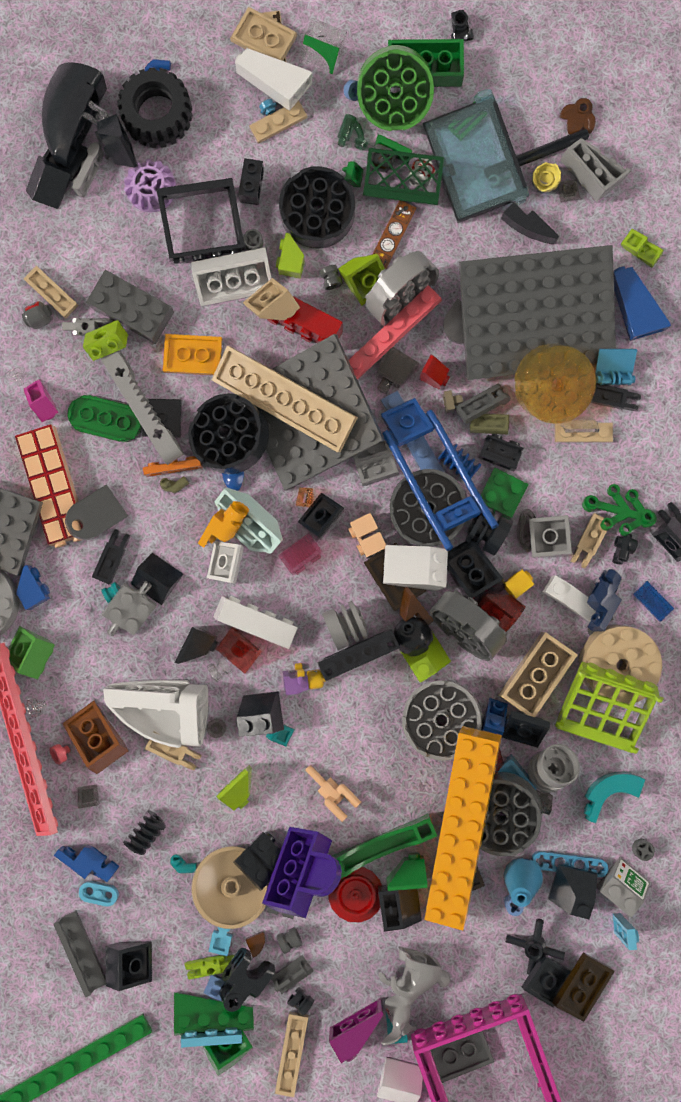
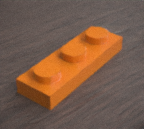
M195 456L186 457L185 461H178L176 459L169 465H159V462L148 463L147 467H143V473L146 477L200 469L203 468V465Z

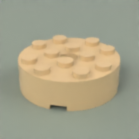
M609 625L605 631L594 632L588 637L579 655V667L581 662L594 663L598 667L613 669L619 674L631 675L637 680L649 681L656 686L662 673L661 654L653 639L643 631L625 625ZM622 660V666L617 669L618 661ZM586 677L583 680L587 688L594 692L598 681ZM603 683L598 694L612 698L616 687ZM621 689L616 700L630 704L634 693ZM639 695L636 702H639L646 697Z

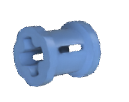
M510 895L505 897L504 903L507 912L512 916H519L523 912L524 907H511L510 904L513 901Z

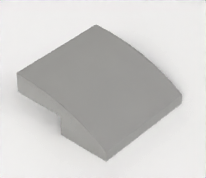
M386 441L353 457L362 486L399 475L392 451Z

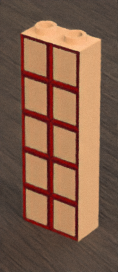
M50 424L16 435L15 439L33 498L43 502L39 517L48 545L59 548L67 545L66 542L73 540V542L81 541L73 537L65 525L66 513L72 505L78 502V497L56 427ZM73 521L72 527L79 531L82 529V524L79 521Z

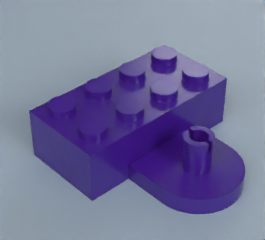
M289 827L262 904L277 912L306 919L313 896L324 897L329 895L336 889L341 879L342 871L339 861L328 854L332 840L317 831Z

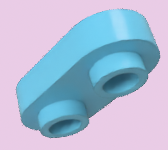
M86 881L79 888V897L84 902L109 907L118 900L119 892L113 885ZM87 888H92L93 893L89 894ZM106 892H111L112 898H107Z

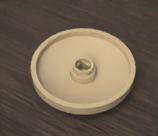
M224 847L211 852L200 862L193 875L191 893L194 905L199 914L214 926L225 929H236L246 926L258 918L266 907L262 902L269 883L260 891L233 863L245 850L244 848Z

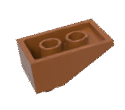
M92 701L62 723L84 764L96 774H99L129 752L122 738L95 701Z

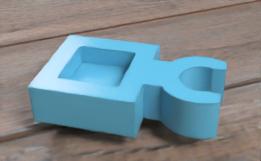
M217 927L219 931H213L208 952L228 956L233 934L227 933L230 929Z

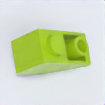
M286 233L285 238H281L279 250H282L281 257H277L276 268H278L279 275L301 279L305 262L304 254L290 233Z

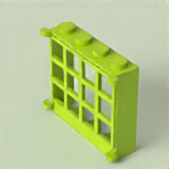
M581 662L559 712L555 726L557 729L637 754L639 748H636L635 745L656 701L662 703L664 697L659 695L658 686L652 682L637 680L631 675L625 676L613 669L598 667L594 663ZM585 677L598 681L594 692L580 688ZM603 683L616 687L612 698L598 694ZM621 689L634 693L630 704L616 700ZM577 693L591 697L586 708L573 704ZM639 695L647 697L643 708L634 706ZM595 699L609 703L605 713L591 709ZM613 705L627 709L623 719L609 715ZM571 708L584 712L580 723L566 719ZM631 711L640 713L635 724L627 721ZM588 714L602 718L598 728L584 724ZM606 720L620 724L616 734L602 730ZM624 726L633 728L628 739L620 736Z

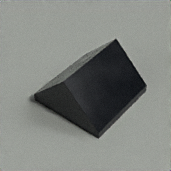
M38 156L26 192L33 201L58 209L72 174L44 157Z
M320 493L298 523L321 540L344 512V507L323 493Z
M672 516L651 534L678 562L681 561V524Z
M152 552L138 566L131 585L140 589L144 582L147 581L152 587H150L146 595L160 605H163L183 576V573Z

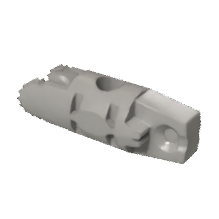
M73 318V322H62V330L73 331V335H85L98 329V323H111V318Z

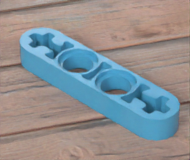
M536 851L531 858L532 861L539 865L541 870L556 872L558 867L555 866V860L562 857L565 859V865L574 867L577 860H583V870L588 871L590 869L591 872L597 873V870L589 868L588 861H591L590 864L592 866H598V863H600L604 868L600 869L597 877H604L608 873L607 863L603 859ZM540 855H542L544 859L550 860L549 856H552L551 867H549L548 862H542L539 865L536 858H540Z

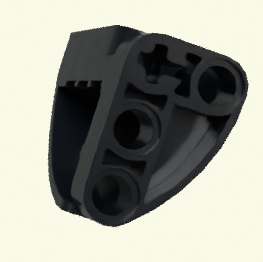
M74 62L60 64L45 91L42 104L44 137L55 163L69 169L99 112V103L107 91L103 74L94 67Z

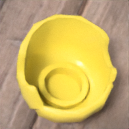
M545 162L536 167L533 172L532 183L541 192H551L561 182V171L557 164Z

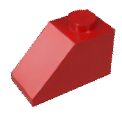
M430 355L419 380L440 390L441 386L445 387L450 379V376H448L450 369L435 356Z

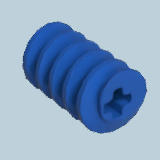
M457 443L453 445L454 448H455V450H456L457 445H458ZM463 448L458 451L456 450L470 478H472L481 467V463L474 465L475 458L468 460L469 453L462 455ZM445 449L438 457V460L445 458L444 465L451 463L449 469L453 470L456 466Z

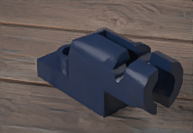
M609 569L608 572L603 570L599 577L600 582H596L588 598V605L596 611L587 626L592 632L606 630L622 601L616 595L622 577L613 569Z

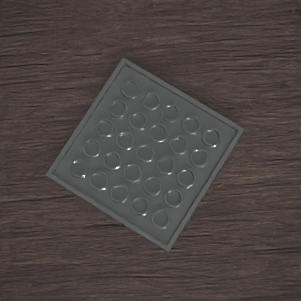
M336 334L331 335L272 369L358 417L341 452H336L257 407L265 416L268 424L269 439L266 451L284 491L385 441Z

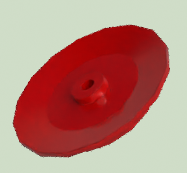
M361 867L341 878L336 889L328 895L332 910L339 918L348 922L361 923L371 919L380 909L378 886L382 885L380 879L373 871L365 867Z

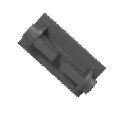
M301 955L274 974L271 979L274 983L273 987L276 992L280 991L283 994L314 971L305 957Z

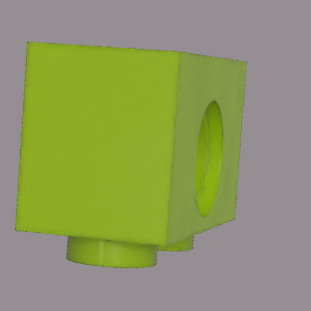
M116 320L86 333L83 348L90 358L95 361L126 348L128 333L121 323Z

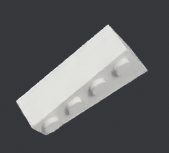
M230 596L229 599L221 597L213 616L217 621L287 649L290 648L298 628L293 625L294 621L284 617L283 620L275 618L277 614L267 610L265 613L258 611L259 607L250 603L247 606L240 604L241 600Z

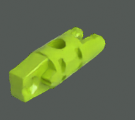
M218 955L187 961L184 963L185 969L189 971L187 972L188 979H196L222 974L235 955Z

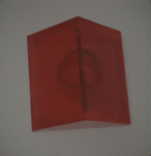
M235 627L228 631L216 648L219 653L244 674L264 652V650Z

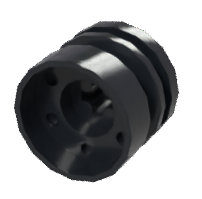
M492 510L491 513L495 516V510ZM480 513L479 516L472 519L467 529L465 541L470 542L476 536L473 545L477 546L483 540L485 541L483 551L495 556L506 539L513 520L501 515L497 519L498 527L492 529L484 515Z

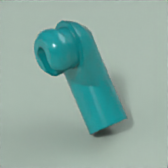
M178 854L173 855L170 859L171 866L178 873H195L197 863H186Z

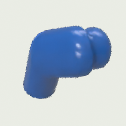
M153 59L146 65L145 71L153 67L158 71L160 68L170 71L171 61Z

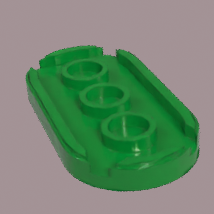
M83 395L72 401L67 411L70 424L74 429L82 433L118 442H128L135 439L142 430L140 422L127 404L91 395Z

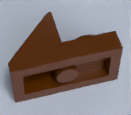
M406 587L402 597L400 616L404 621H408L415 615L426 621L428 625L434 621L411 590Z

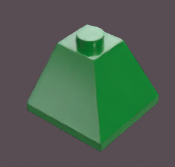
M415 852L409 853L408 857H403L386 878L388 891L428 888L424 856H420V853Z
M241 1031L242 1043L203 1046L217 1076L233 1067L253 1048L244 1031Z

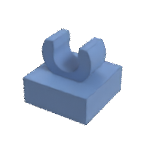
M212 975L203 993L221 1001L219 992L225 983L222 977Z

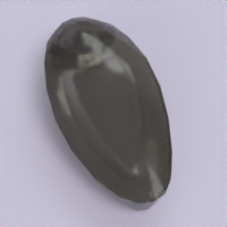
M524 509L521 512L517 524L518 543L527 552L532 551L529 519L536 518L530 509Z

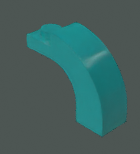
M612 772L599 777L590 785L584 797L591 800L584 808L585 818L590 822L596 823L603 803L614 793L623 792L639 798L646 779L628 772Z

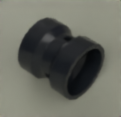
M298 987L295 990L296 994L290 996L287 1004L295 1007L298 1013L304 1016L315 1000L311 996H306L304 990Z

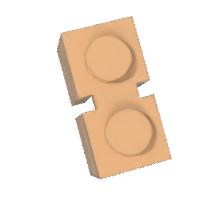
M371 513L350 522L351 527L348 530L353 539L357 538L359 545L356 547L361 556L365 555L368 558L385 549L386 543L380 532L366 539H361V537L378 530Z

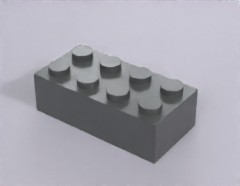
M104 270L86 301L93 310L111 318L113 321L118 320L122 326L154 344L157 343L174 314L170 305L107 270Z

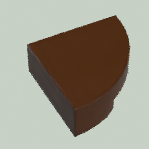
M264 930L246 938V943L253 958L259 955L264 947Z

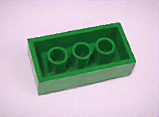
M464 39L388 40V46L400 45L411 48L425 59L432 74L434 87H462L464 79Z

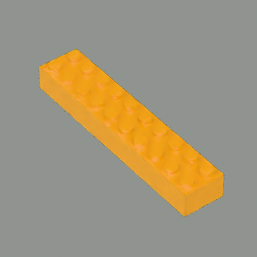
M462 726L459 731L424 920L464 930L502 735Z

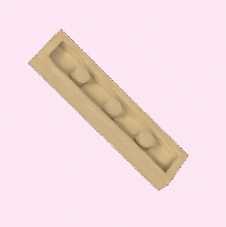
M289 1011L275 1094L294 1097L309 1016L307 1014L301 1016L299 1013Z

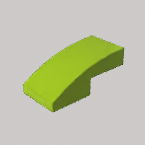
M631 229L622 241L621 246L653 268L664 250L647 241V236Z

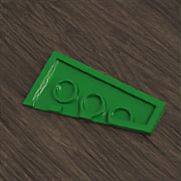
M174 992V1036L185 1034L189 1030H196L197 1033H205L207 1029H217V1032H223L226 1028L232 1027L241 1031L254 1030L253 1007L241 1006L237 1011L229 1012L225 1009L222 1001Z

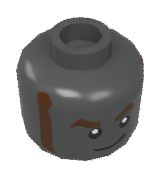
M377 144L374 147L376 149L392 150L382 144ZM372 152V162L377 167L385 159L380 153ZM391 154L384 155L386 156V158H388ZM394 155L388 160L392 166L395 162L396 155ZM385 162L378 170L384 173L387 170H391V167Z

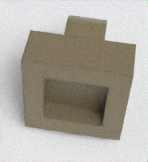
M452 390L444 391L446 413L454 412L455 406L463 403L462 395L453 396Z

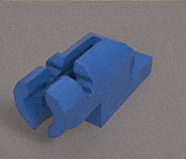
M91 845L85 846L78 856L75 855V850L69 846L60 847L54 854L57 859L84 879L91 872H94V876L108 882L119 868V865L114 861L106 865L105 860L107 856Z

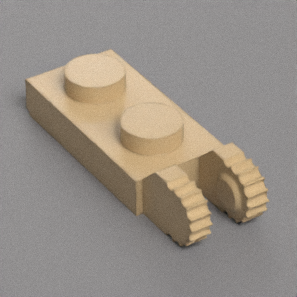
M595 513L592 514L570 560L575 563L581 551L586 552L587 555L581 563V567L584 569L588 566L592 556L595 555L607 532L600 526L604 519L603 517ZM604 522L606 526H610L608 522Z
M150 739L145 747L146 750L190 770H195L196 765L183 760L185 754L195 759H200L202 756L188 749L189 747L185 745L179 748L170 747Z

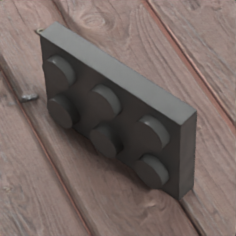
M483 1031L430 1050L442 1083L494 1063Z

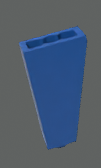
M625 266L615 269L614 292L629 340L632 341L666 331L671 326L669 320L633 267L625 268Z

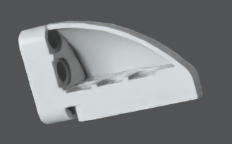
M145 680L113 683L103 689L104 701L108 708L125 725L143 737L176 748L182 745L198 747L202 745L208 715L207 685L190 684L188 680Z

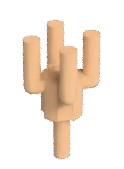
M311 765L306 768L305 771L321 786L317 792L325 799V806L343 822L348 816L337 804L345 797L357 808L361 801L344 784L338 785L331 777L326 781Z

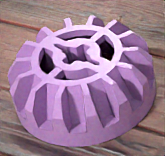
M146 159L144 163L138 161V167L129 168L128 176L124 178L125 193L129 201L137 209L149 213L158 212L160 208L156 189L159 187L176 186L174 176L169 167L164 166L159 160L152 162L151 159ZM144 170H154L157 173L154 175L151 173L145 174ZM142 172L143 175L140 178V182L136 184V178ZM173 199L164 200L165 208L170 205Z

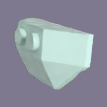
M224 488L215 500L218 511L221 508L226 510L233 501L241 502L249 508V512L243 519V523L235 537L250 551L273 553L283 540L277 520L249 494Z

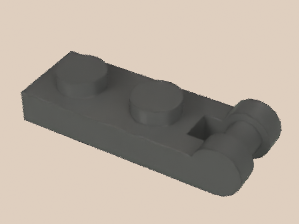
M495 384L455 406V411L464 423L467 424L492 409L507 404L511 397L508 393L503 392V387L500 384Z

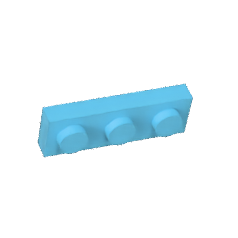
M614 913V934L628 950H637L636 943L639 942L638 931L621 913Z
M234 1027L226 1028L223 1032H217V1029H207L205 1033L189 1030L185 1034H181V1048L242 1043L241 1030H237Z

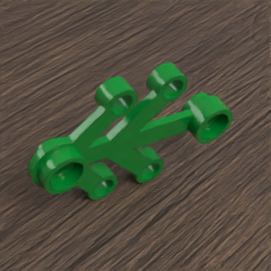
M611 484L607 489V494L614 499L618 506L598 501V498L593 495L585 497L582 502V507L587 512L600 509L617 514L612 518H604L600 526L605 531L610 530L614 525L627 518L636 519L630 524L623 523L620 526L619 533L623 536H628L640 526L650 528L657 520L653 511L643 507L638 499L639 494L635 489H630L625 495L626 500L631 502L636 511L631 510L620 495V487L617 484ZM611 488H615L616 493L612 492ZM629 493H633L635 498H632ZM604 522H608L610 526H606ZM623 527H626L628 532L624 531Z

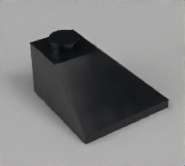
M192 627L175 663H184L207 655L210 651L214 652L219 643L216 641L217 636L199 627Z
M559 864L548 900L572 916L589 920L595 905L597 873Z

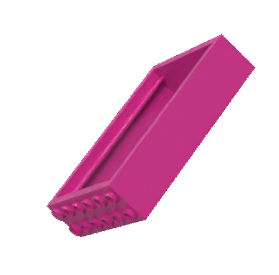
M522 994L510 995L507 999L500 1002L493 1001L486 1007L474 1008L470 1013L455 1015L448 1021L436 1022L431 1027L426 1029L419 1028L411 1034L413 1051L431 1102L449 1101L430 1050L514 1019L517 1020L539 1082L537 1083L538 1088L541 1087L545 1101L561 1102L533 1020Z

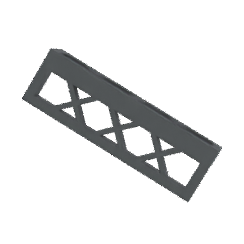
M75 910L60 917L53 925L86 998L95 989L106 985V976L79 914Z

